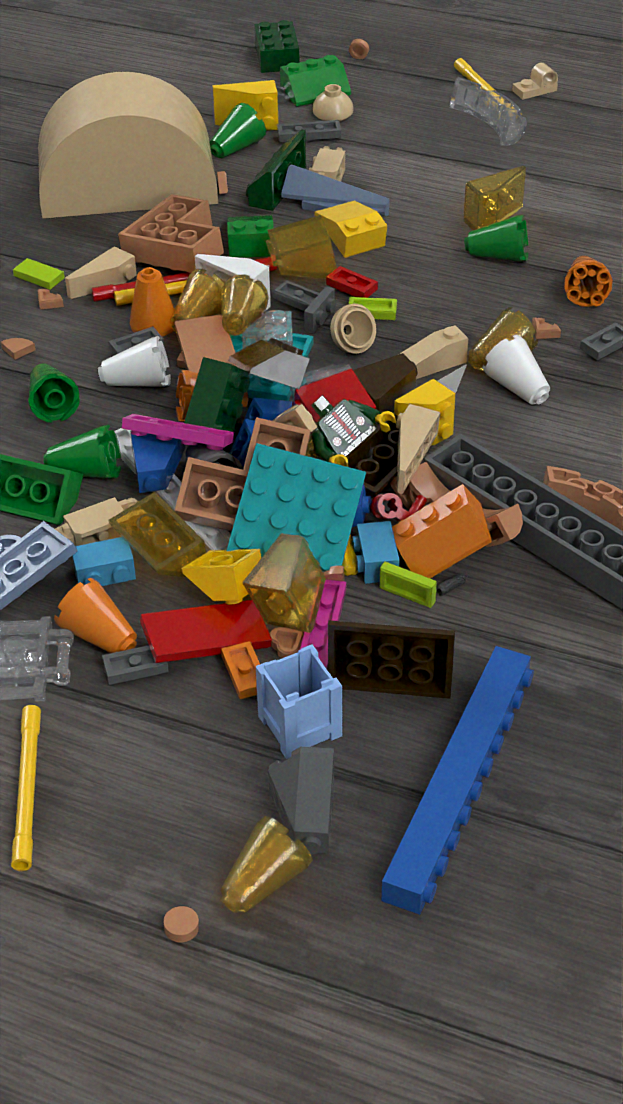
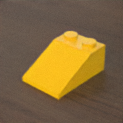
M274 80L212 85L215 125L221 126L234 106L245 103L257 111L255 116L258 120L262 119L264 121L266 131L277 130L278 93Z
M354 200L315 211V217L344 258L385 246L388 225L376 210Z

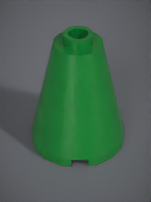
M245 103L234 106L209 142L211 154L215 157L225 158L262 140L266 135V127L262 119L258 120L255 116L257 111Z
M517 215L469 232L468 237L464 239L465 250L469 251L470 255L521 262L527 261L528 252L524 253V247L528 246V232L526 220H523L524 215Z
M45 363L38 364L32 369L30 374L29 406L32 412L43 421L66 420L75 413L79 406L78 386L73 379L51 365Z
M102 425L49 447L47 453L44 454V464L82 473L85 477L117 478L121 471V466H116V459L121 458L119 441L115 431L108 430L110 425Z

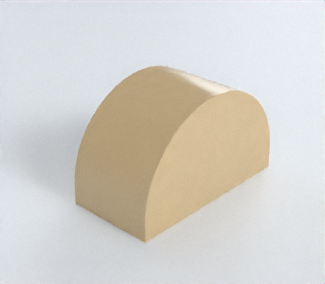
M106 73L86 79L70 88L54 103L46 115L41 127L38 144L39 194L42 218L153 209L171 194L208 200L209 204H218L216 177L206 125L196 106L173 85L159 78L141 73Z

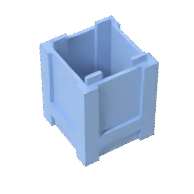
M313 644L301 648V650H298V653L256 666L258 717L264 725H268L280 743L281 752L286 759L291 757L292 751L301 746L311 747L328 739L332 741L342 737V685L337 678H332L318 658V651Z

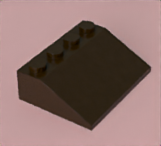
M328 620V672L332 678L338 679L343 690L451 699L455 631Z

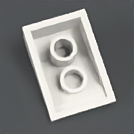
M197 254L195 256L197 293L199 297L251 320H254L271 307L268 266L247 258Z

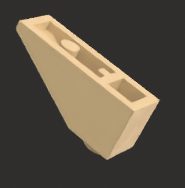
M115 246L65 277L68 298L73 299L92 294V287L123 284L137 276L135 256Z

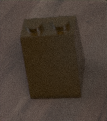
M404 353L353 370L376 405V410L381 411V413L385 411L394 413L395 400L416 389L417 366Z

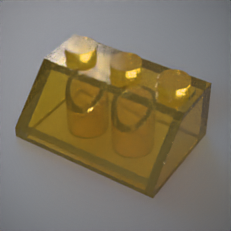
M156 492L108 520L109 524L157 574L186 577L183 574L182 568L206 553L204 540Z

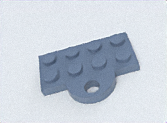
M44 521L22 538L16 535L0 536V610L14 599L20 597L31 586L42 580L48 573L75 554L78 550L74 543Z

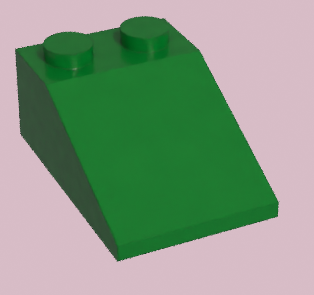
M272 215L228 217L229 257L275 256Z

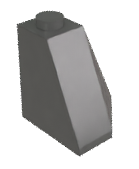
M301 746L292 751L291 757L284 762L277 760L269 765V791L294 851L308 854H328L334 799V748Z

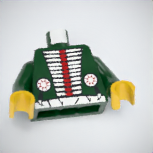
M322 395L310 405L320 416L315 422L317 428L311 434L315 454L323 461L348 467L346 456L378 428L375 424L379 423L381 430L388 432L390 431V426L384 422L392 421L396 423L392 412L385 411L381 413V411L353 400L347 401L343 399L332 406Z

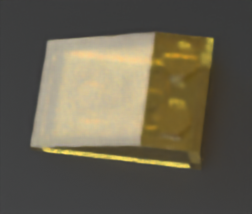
M520 166L466 182L463 221L473 231L508 219L523 207L526 167Z

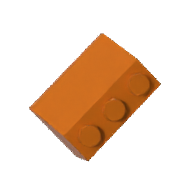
M463 484L392 527L396 547L410 571L427 578H432L492 542L481 503Z

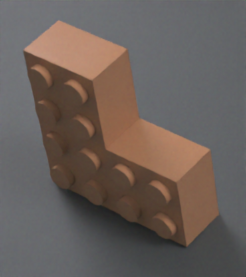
M171 194L118 234L121 250L134 255L135 263L142 262L155 267L161 266L171 270L186 271L190 274H196L195 256L197 254L220 256L224 253L220 227L212 226L209 201Z
M256 417L243 470L188 457L175 507V518L232 532L256 443L305 456L311 430Z

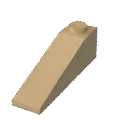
M454 325L433 332L402 353L416 364L418 370L416 379L466 363L468 337Z
M409 404L405 412L399 414L396 428L399 429L397 493L403 494L437 436L440 412Z

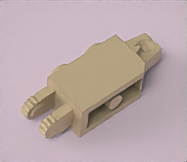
M324 146L323 149L320 148L317 157L314 156L313 164L309 171L341 181L345 172V151L339 147L336 150L330 149L329 146Z
M114 497L64 515L65 524L55 528V530L72 541L75 546L124 536H127L128 539L131 537L130 527L136 526L141 522L143 523L147 517L144 509L139 508V502L135 498L131 497L118 502Z

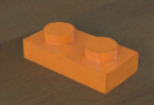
M248 641L222 648V658L239 699L257 695L256 666L260 665L251 642Z

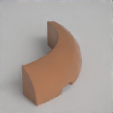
M427 462L419 465L403 494L397 493V477L390 482L393 490L407 509H410L417 495L427 498L425 507L450 491L436 477ZM519 504L498 510L482 508L492 540L486 547L505 543L520 533L523 520Z
M546 466L543 480L545 485L623 531V491L602 480L594 483L580 478L581 474L576 471Z

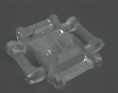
M43 616L41 620L1 621L0 619V700L35 699V702L45 701L46 682H53L58 686L69 684L71 672L68 669L70 646L73 644L74 634L68 629L52 630L51 616ZM50 644L58 645L56 667H48Z

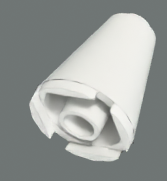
M514 335L515 339L511 341L507 339L502 340L487 354L485 359L488 363L486 366L483 365L484 372L531 405L541 404L549 397L550 386L526 341L518 335Z
M159 336L152 337L102 361V367H98L100 380L102 382L105 381L107 386L165 387L170 385V374L165 375L166 368L169 367L168 358L163 342L159 341Z

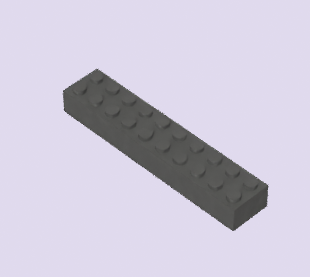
M459 434L424 458V463H428L436 477L448 490L452 491L463 484L481 503L484 509L498 510L519 504L523 525L520 533L512 540L623 610L622 530L462 434Z

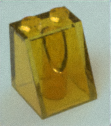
M321 215L267 230L270 238L266 240L268 252L273 267L278 266L281 275L326 278L327 275L337 269L331 240Z
M281 533L242 583L266 624L311 633L314 629L326 578L304 537Z

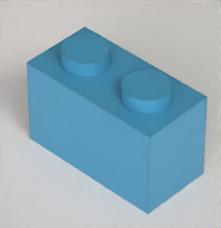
M391 521L357 524V536H352L354 552L359 553V555H356L357 572L363 573L365 584L380 582V567L384 562L399 567V556Z
M127 536L75 546L78 551L72 555L77 583L81 582L86 585L90 583L88 578H93L102 586L136 579L134 559Z

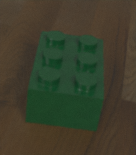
M282 20L278 23L261 22L254 24L255 47L261 73L280 72L281 66H286L289 63H300L299 45L293 22Z
M203 357L184 423L234 432V441L236 434L234 428L237 418L242 414V400L244 393L248 391L250 386V373L232 364Z

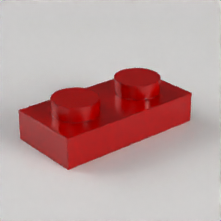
M339 266L326 276V285L354 297L368 298L378 290V281L342 266Z

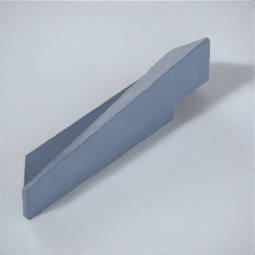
M295 165L288 167L281 197L303 200L302 209L315 212L355 200L376 210L380 215H389V199L384 196Z

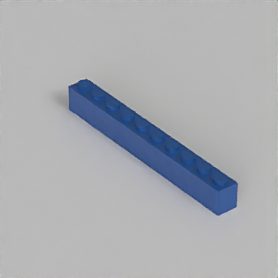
M495 646L382 880L381 901L419 915L425 903L431 904L437 889L435 881L438 876H444L448 866L449 850L455 851L460 839L459 828L461 825H467L472 811L470 804L472 800L478 801L483 786L481 780L483 776L489 777L493 766L492 756L494 753H500L504 741L502 734L504 730L509 732L514 719V713L512 712L514 708L519 709L523 701L524 691L522 690L524 687L529 688L534 674V670L530 669L531 656Z

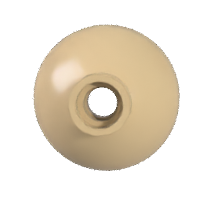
M336 84L327 85L325 91L318 95L313 103V114L322 121L339 120L341 122L353 113L351 99Z
M360 304L345 305L332 318L331 336L334 343L342 351L352 354L362 353L370 348L376 336L375 319L371 312Z

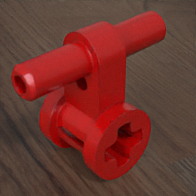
M380 494L372 499L370 509L372 514L378 519L393 518L400 522L421 510L426 504L427 498L417 495L409 511H406L402 508V501L396 494ZM384 501H388L389 511H384L385 506L382 504Z

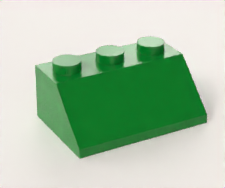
M326 55L324 58L307 59L305 62L289 63L286 66L280 67V87L285 88V93L296 107L314 103L318 95L324 92L325 87L330 84L339 85L342 92L351 95L344 65L335 55Z
M0 454V510L61 525L64 520L63 516L70 512L78 500L83 474Z

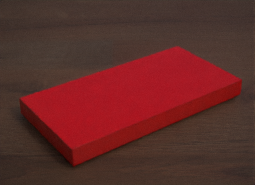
M246 600L237 604L223 603L141 614L140 623L155 663L222 654V648L248 641L251 642L253 649L271 647L272 638L254 600Z

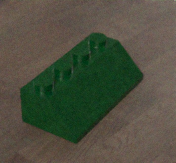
M301 129L273 154V157L265 164L260 173H257L251 184H248L246 196L248 197L250 207L273 211L283 199L281 193L288 167L295 165L306 169V130Z

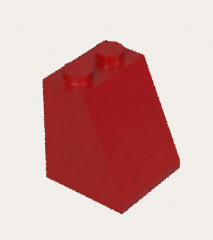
M352 368L302 386L300 389H295L294 401H292V406L303 404L305 409L312 415L314 422L320 416L310 405L322 395L332 406L346 399L347 401L353 400L368 405L374 409L377 408Z

